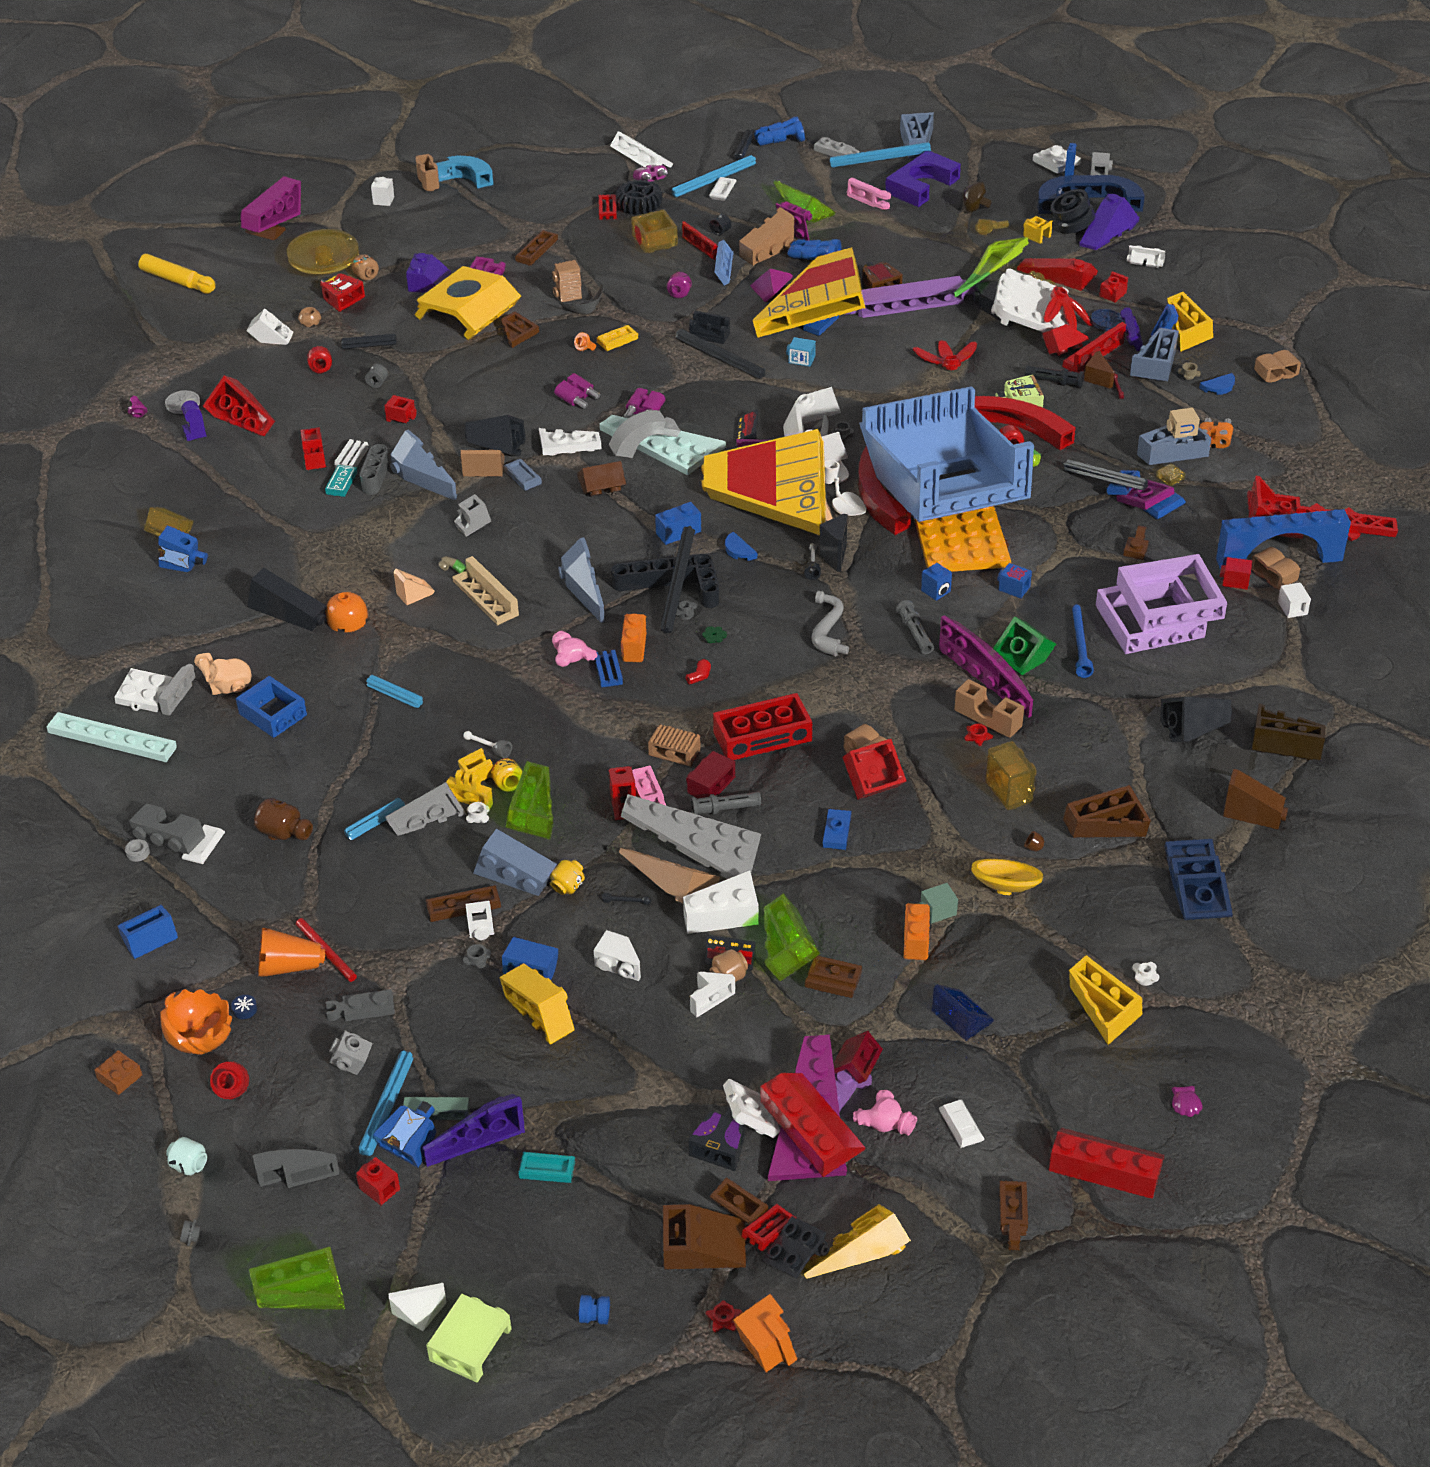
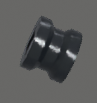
M720 214L709 223L710 230L717 236L722 235L724 231H728L732 226L731 220L725 214Z

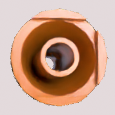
M262 928L258 976L266 977L319 968V963H324L325 949H321L320 943L269 928Z

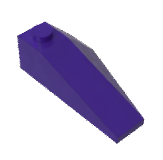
M1108 194L1101 202L1095 213L1096 217L1088 226L1079 246L1097 250L1108 244L1111 238L1115 236L1120 237L1123 231L1132 230L1139 221V216L1125 198L1116 194Z
M510 1094L486 1103L425 1145L423 1152L426 1166L428 1167L525 1133L520 1096Z

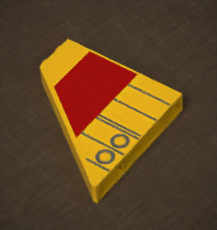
M852 247L819 256L809 264L753 319L757 337L865 308L857 263Z
M818 429L704 456V464L702 465L704 480L701 481L704 492L707 491L710 499L820 535V524L826 522L824 440Z

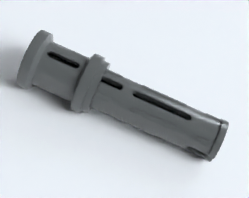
M910 600L900 602L896 606V612L902 617L904 627L910 629L923 654L931 653L934 650V645L920 623L921 617L919 613L915 612L913 602Z
M757 791L717 797L714 794H710L709 797L696 799L691 797V811L696 815L706 813L716 815L721 810L761 806V795Z

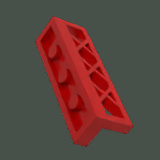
M1121 322L1063 360L1062 367L1073 372L1085 370L1087 363L1096 351H1100L1105 356L1124 343L1126 324Z

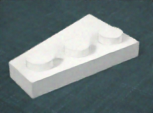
M539 428L543 455L602 449L599 432L574 431L571 434L564 433L561 429H556L555 432H546L545 428Z

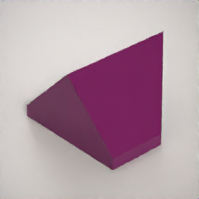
M769 269L753 282L750 287L766 302L793 275Z

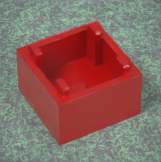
M892 739L852 750L843 756L857 799L899 787L906 782Z

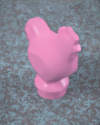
M559 631L554 634L552 643L558 652L555 658L557 665L564 667L581 659L589 661L597 658L596 650L588 647L583 640L572 638L565 631Z
M879 1090L876 1095V1104L869 1110L858 1109V1111L853 1112V1121L857 1122L858 1125L870 1126L879 1132L898 1129L900 1134L904 1133L909 1136L915 1128L917 1116L912 1115L910 1111L903 1113L900 1104L894 1099L891 1091Z

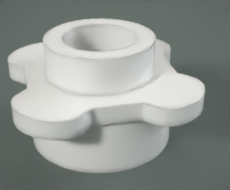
M482 802L470 804L467 807L468 816L466 821L468 823L487 822L489 820L487 812L490 811L489 807Z
M1153 962L1133 964L1132 970L1135 971V980L1144 986L1157 982L1159 975L1156 973V964Z

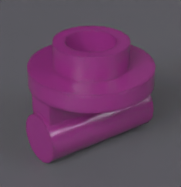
M132 396L130 398L132 406L128 408V413L135 418L143 417L147 413V407L143 405L137 396Z

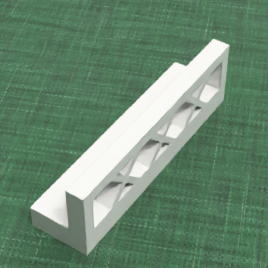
M619 131L610 145L643 167L664 164L671 168L673 165L672 162Z

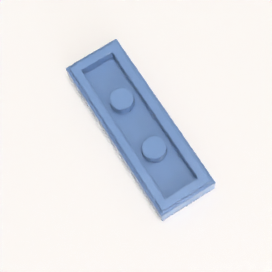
M724 240L718 242L714 272L723 285H726L730 282L733 251Z

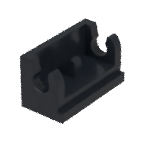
M695 310L693 320L690 319L689 332L706 341L724 344L730 335V317Z

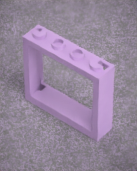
M1199 554L1118 568L1117 585L1142 632L1225 618L1227 601ZM1194 574L1208 600L1148 610L1134 583Z
M1178 576L1134 583L1144 602L1172 596L1177 605L1194 602ZM1113 586L1097 590L1096 607L1125 654L1205 638L1207 622L1129 634L1114 610L1116 607L1128 605L1119 587Z

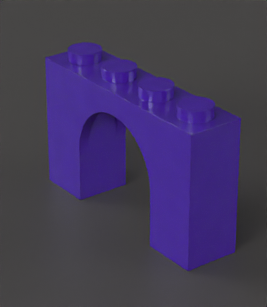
M926 151L888 176L885 181L886 191L893 197L920 207L929 200L930 185L917 179L930 178L950 186L960 179L961 164L934 152Z

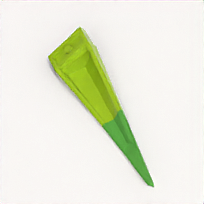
M1028 237L995 241L989 245L974 272L954 292L955 298L1021 254L1023 247L1029 244Z

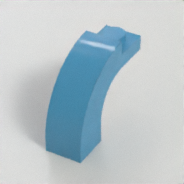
M450 156L447 157L448 161L435 163L438 167L439 181L466 178L471 180L477 188L493 185L491 167L479 158Z

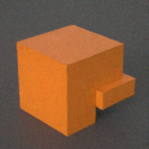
M771 1294L733 1319L742 1342L765 1372H768L783 1360L788 1366L798 1360L788 1335L790 1329L780 1317L783 1310Z

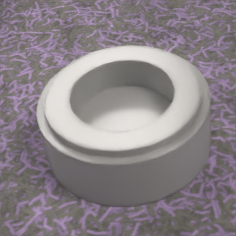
M132 840L125 846L126 856L130 861H142L150 854L148 843L145 840Z

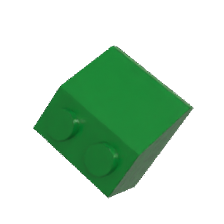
M1014 616L993 649L1014 670L1024 675L1044 663L1056 646V643L1027 622Z

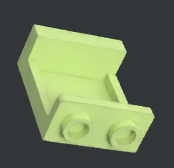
M461 1294L427 1344L429 1361L478 1383L483 1375L482 1364L502 1333L509 1334L511 1331L510 1315L501 1308H493L484 1304L476 1297H468Z

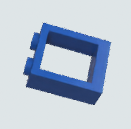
M268 676L236 698L239 714L273 738L307 715L304 698L271 676ZM275 697L287 704L285 708L273 716L259 709Z

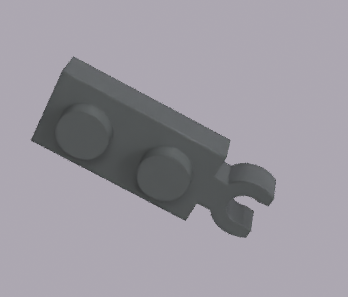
M392 989L343 996V1002L335 1000L326 1002L328 1021L338 1020L342 1016H345V1021L395 1014Z

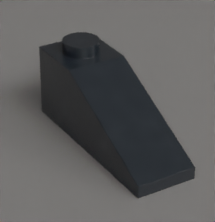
M996 280L975 284V290L972 292L973 301L977 303L979 309L1001 321L1002 319L996 313L992 314L991 311L998 284ZM1009 320L1007 325L1013 326V321Z

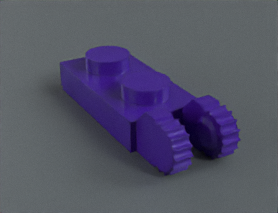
M1126 307L1120 312L1121 318L1125 320L1126 333L1128 334L1126 337L1130 346L1134 345L1136 350L1140 351L1143 341L1137 319L1133 316L1131 309Z

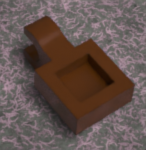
M1138 525L1135 538L1128 537L1123 556L1144 560L1149 541L1145 540L1147 527Z

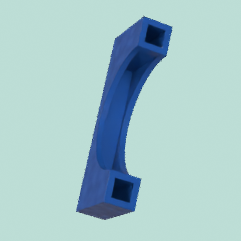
M1345 509L1222 520L1216 560L1221 570V565H1226L1227 557L1246 560L1252 550L1265 540L1280 534L1300 533L1317 541V552L1322 563L1343 561L1351 522Z

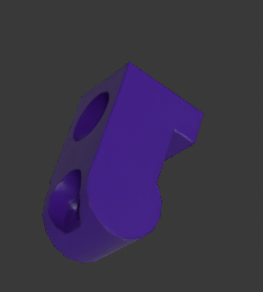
M193 400L184 402L181 410L187 424L182 425L187 441L206 437L203 417L198 404Z

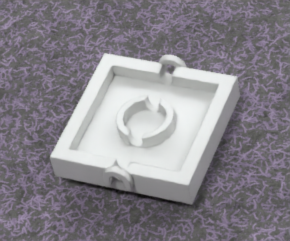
M1055 145L1033 154L1032 161L1058 174L1065 171L1067 151L1062 149L1061 146ZM1076 156L1075 166H1078L1081 163V158Z
M131 668L115 695V703L130 706L134 711L144 709L157 712L160 708L158 702L159 695L168 686L172 677Z
M728 1079L723 1088L734 1120L741 1125L746 1124L754 1128L759 1134H766L775 1138L780 1132L778 1123L760 1102V1094Z

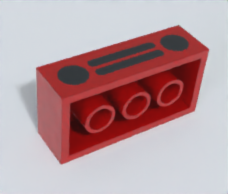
M798 693L715 712L713 713V733L724 756L737 760L811 742L812 720Z

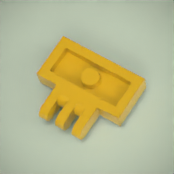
M457 770L455 778L450 776L446 783L459 802L469 805L474 802H482L489 809L492 807V789L481 785L479 775L475 774L472 778L471 773L466 772L464 775L463 771Z

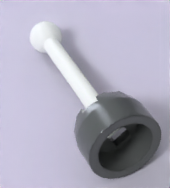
M466 731L463 735L466 740L472 739L492 747L494 754L500 758H507L511 754L512 743L500 739L492 743L472 735L470 731Z

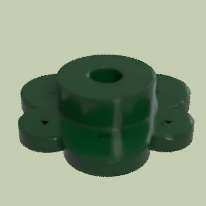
M709 626L702 633V636L706 638L707 643H720L727 637V632L722 630V627Z

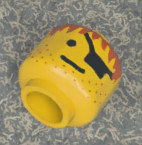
M501 759L492 767V779L497 787L503 791L509 792L518 789L524 780L522 769L513 759Z

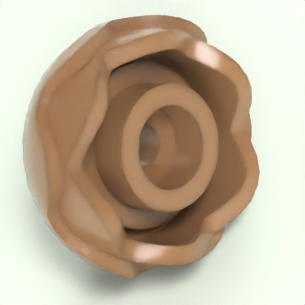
M306 307L300 311L298 319L300 324L310 327L319 324L321 314L313 307Z

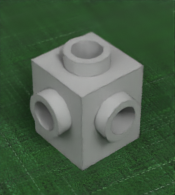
M345 1031L340 1039H334L329 1052L333 1053L329 1063L341 1070L357 1075L365 1064L373 1043L360 1038L357 1034Z

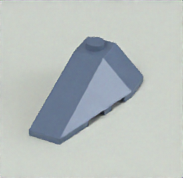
M406 430L391 453L392 463L390 466L393 473L399 475L405 481L452 500L457 499L456 485L453 479L442 466L437 467L431 452L426 453L422 448L423 442L411 431Z
M583 537L561 557L562 566L558 567L560 579H564L566 587L601 623L605 622L604 605L599 586L596 584L594 568L590 564L589 549Z

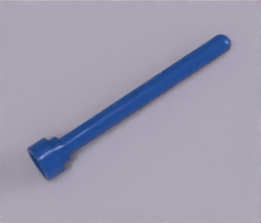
M1076 604L1072 607L1079 656L1075 667L1079 677L1087 678L1093 674L1094 669L1093 663L1087 658L1081 607Z

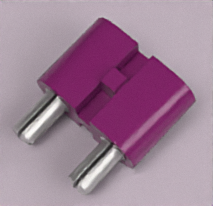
M654 164L636 169L633 177L635 180L641 179L650 182L654 181V179L658 180L666 177L668 172L665 166Z
M576 373L570 375L567 378V382L563 380L559 383L554 391L556 396L570 405L575 406L577 404L584 409L587 408L588 403L581 398L585 399L589 395L595 399L600 398V393L593 389V384Z
M637 388L626 404L627 411L624 417L630 418L632 414L644 411H659L666 400L665 396L656 391L648 393L647 389Z

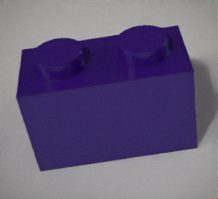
M415 253L406 273L408 292H428L450 276L451 270L433 255Z

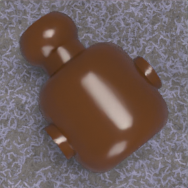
M274 798L265 799L255 813L254 824L256 829L268 835V838L271 840H287L292 835L299 840H306L310 837L313 830L311 821L300 819L298 808Z

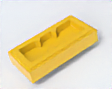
M629 325L598 336L597 343L606 351L637 340L638 333Z

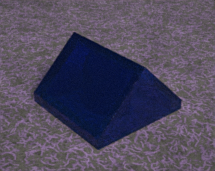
M939 984L935 985L932 1011L965 1041L993 1023L994 1019L963 991Z

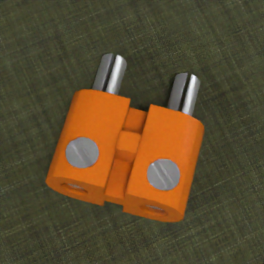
M1206 418L1205 422L1200 424L1199 428L1211 437V445L1215 444L1216 448H1227L1230 445L1234 429L1231 425V419L1226 418L1224 422H1218V426H1214V422L1210 418Z

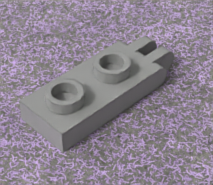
M824 137L814 144V151L833 157L860 153L853 146Z
M192 664L181 667L170 680L165 690L160 693L158 702L162 714L170 716L192 687V681L196 677Z

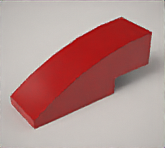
M320 427L300 430L306 470L325 468Z

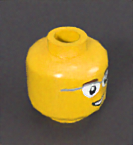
M562 860L550 875L551 887L561 895L574 893L585 880L582 872L583 866L576 860Z

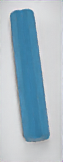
M370 675L366 680L368 687L410 706L419 708L423 704L422 696L375 675Z
M397 798L346 827L344 830L346 837L349 840H353L387 820L386 816L405 806L404 801Z

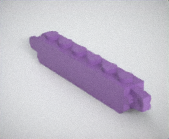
M960 276L864 289L862 293L865 308L845 314L857 313L859 317L866 318L962 304L964 296L972 294L975 290V285L956 298L954 292L966 282Z

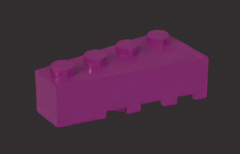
M283 176L241 211V228L259 233L300 215L301 181Z

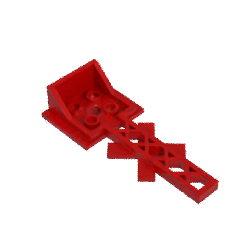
M1255 476L1252 489L1247 493L1249 518L1330 511L1318 503L1310 507L1301 506L1300 497L1275 494L1260 476ZM1349 507L1345 509L1351 522L1347 538L1351 542L1359 538L1360 533L1396 537L1398 533L1396 518L1360 514ZM1286 533L1277 535L1303 539V534L1300 533Z

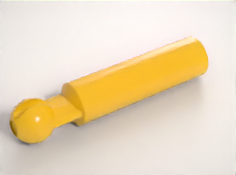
M143 254L139 259V269L190 289L194 288L204 294H209L215 289V281L209 276H203L196 271L149 254Z

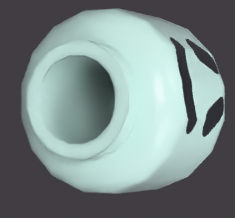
M181 1137L172 1142L166 1151L169 1167L184 1175L190 1176L200 1172L207 1162L205 1147L201 1143L187 1137Z

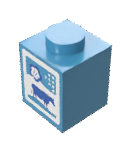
M794 337L786 349V355H789V363L810 367L815 358L816 341Z

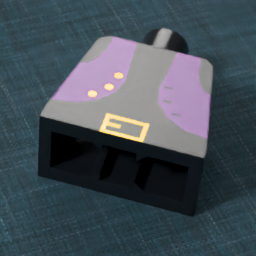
M728 1108L724 1115L710 1112L688 1140L689 1156L735 1171L744 1143L745 1124L741 1125L734 1120L731 1108Z

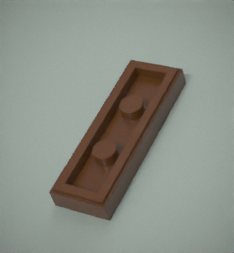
M542 230L515 256L516 262L531 266L558 240V234Z
M496 885L426 899L431 922L467 915L466 904L490 901L491 910L501 908Z

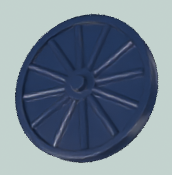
M1098 309L1091 314L1090 318L1091 323L1095 327L1105 331L1112 329L1121 322L1124 323L1121 314L1111 309Z

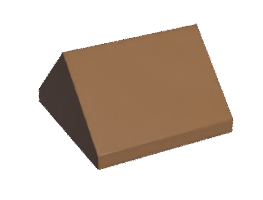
M461 450L463 476H503L505 455L501 450Z

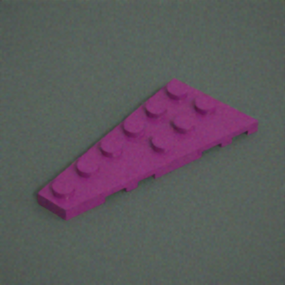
M830 1035L804 1036L795 1073H803L840 1117ZM781 1127L768 1174V1181L822 1177ZM846 1163L824 1177L846 1176Z

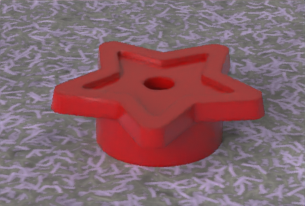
M973 724L967 726L968 734L964 737V740L974 741L978 746H982L983 742L992 739L993 735L987 732L985 725Z
M723 1300L713 1310L706 1311V1316L713 1321V1332L723 1328L735 1331L736 1325L733 1319L738 1317L742 1311L734 1309L732 1305Z

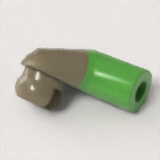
M448 556L442 557V560L438 563V566L444 571H447L450 566L459 574L466 571L465 564L458 559Z

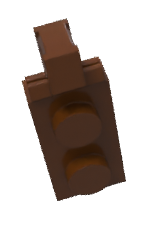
M1000 1181V1230H1002V1235H1008V1249L1020 1250V1236H1026L1028 1230L1027 1182Z

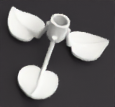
M826 460L825 483H835L837 496L832 501L833 508L838 513L848 514V516L866 513V506L860 497L851 492H844L842 495L839 492V483L846 481L849 476L848 470L842 461Z

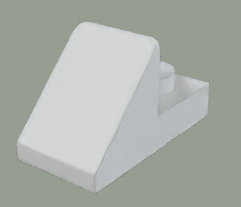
M698 972L697 981L699 989L690 995L691 1013L695 1017H699L734 995L735 977L732 974Z

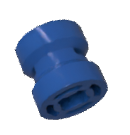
M581 1295L579 1322L589 1323L595 1320L598 1324L607 1325L610 1312V1297L600 1296L598 1299H595L590 1295Z

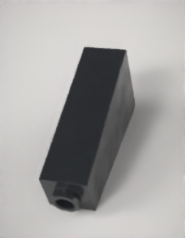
M263 567L251 579L247 605L250 609L310 631L324 623L326 619V605Z

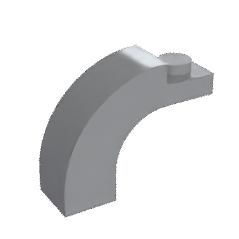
M644 411L624 421L613 434L609 446L615 456L633 458L638 445L645 438L657 434L678 437L680 429L673 419L664 418L660 411Z

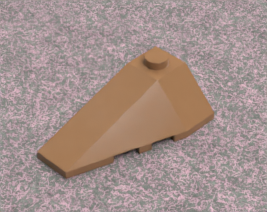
M624 848L619 850L621 855L666 893L676 896L675 900L683 903L684 896L717 884L720 879L719 876L687 868L677 863L665 860L660 861V858Z

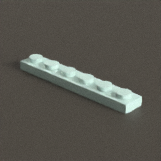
M57 712L46 726L48 733L163 762H167L177 748L176 741L60 712Z

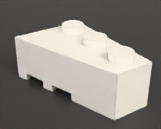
M747 871L684 896L683 910L687 934L758 925V901L751 872Z

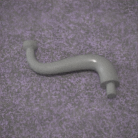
M818 590L815 602L819 604L826 602L834 607L814 628L811 636L812 642L819 651L832 656H837L838 653L848 654L849 646L841 645L839 639L827 637L830 629L842 615L843 603L839 598L826 595L823 591Z

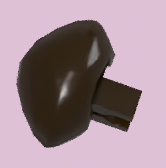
M977 182L964 191L963 201L968 213L978 210L980 205L989 208L992 200L983 197L986 193L983 182Z

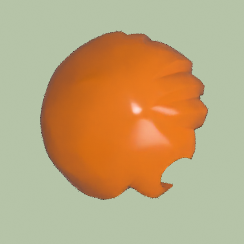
M183 989L176 997H174L176 992L166 997L165 1009L160 1013L161 1027L166 1041L175 1049L189 1054H205L219 1047L231 1032L230 1024L232 1022V1016L229 1015V1003L226 1000H222L217 993L208 994L204 990H197L192 993Z

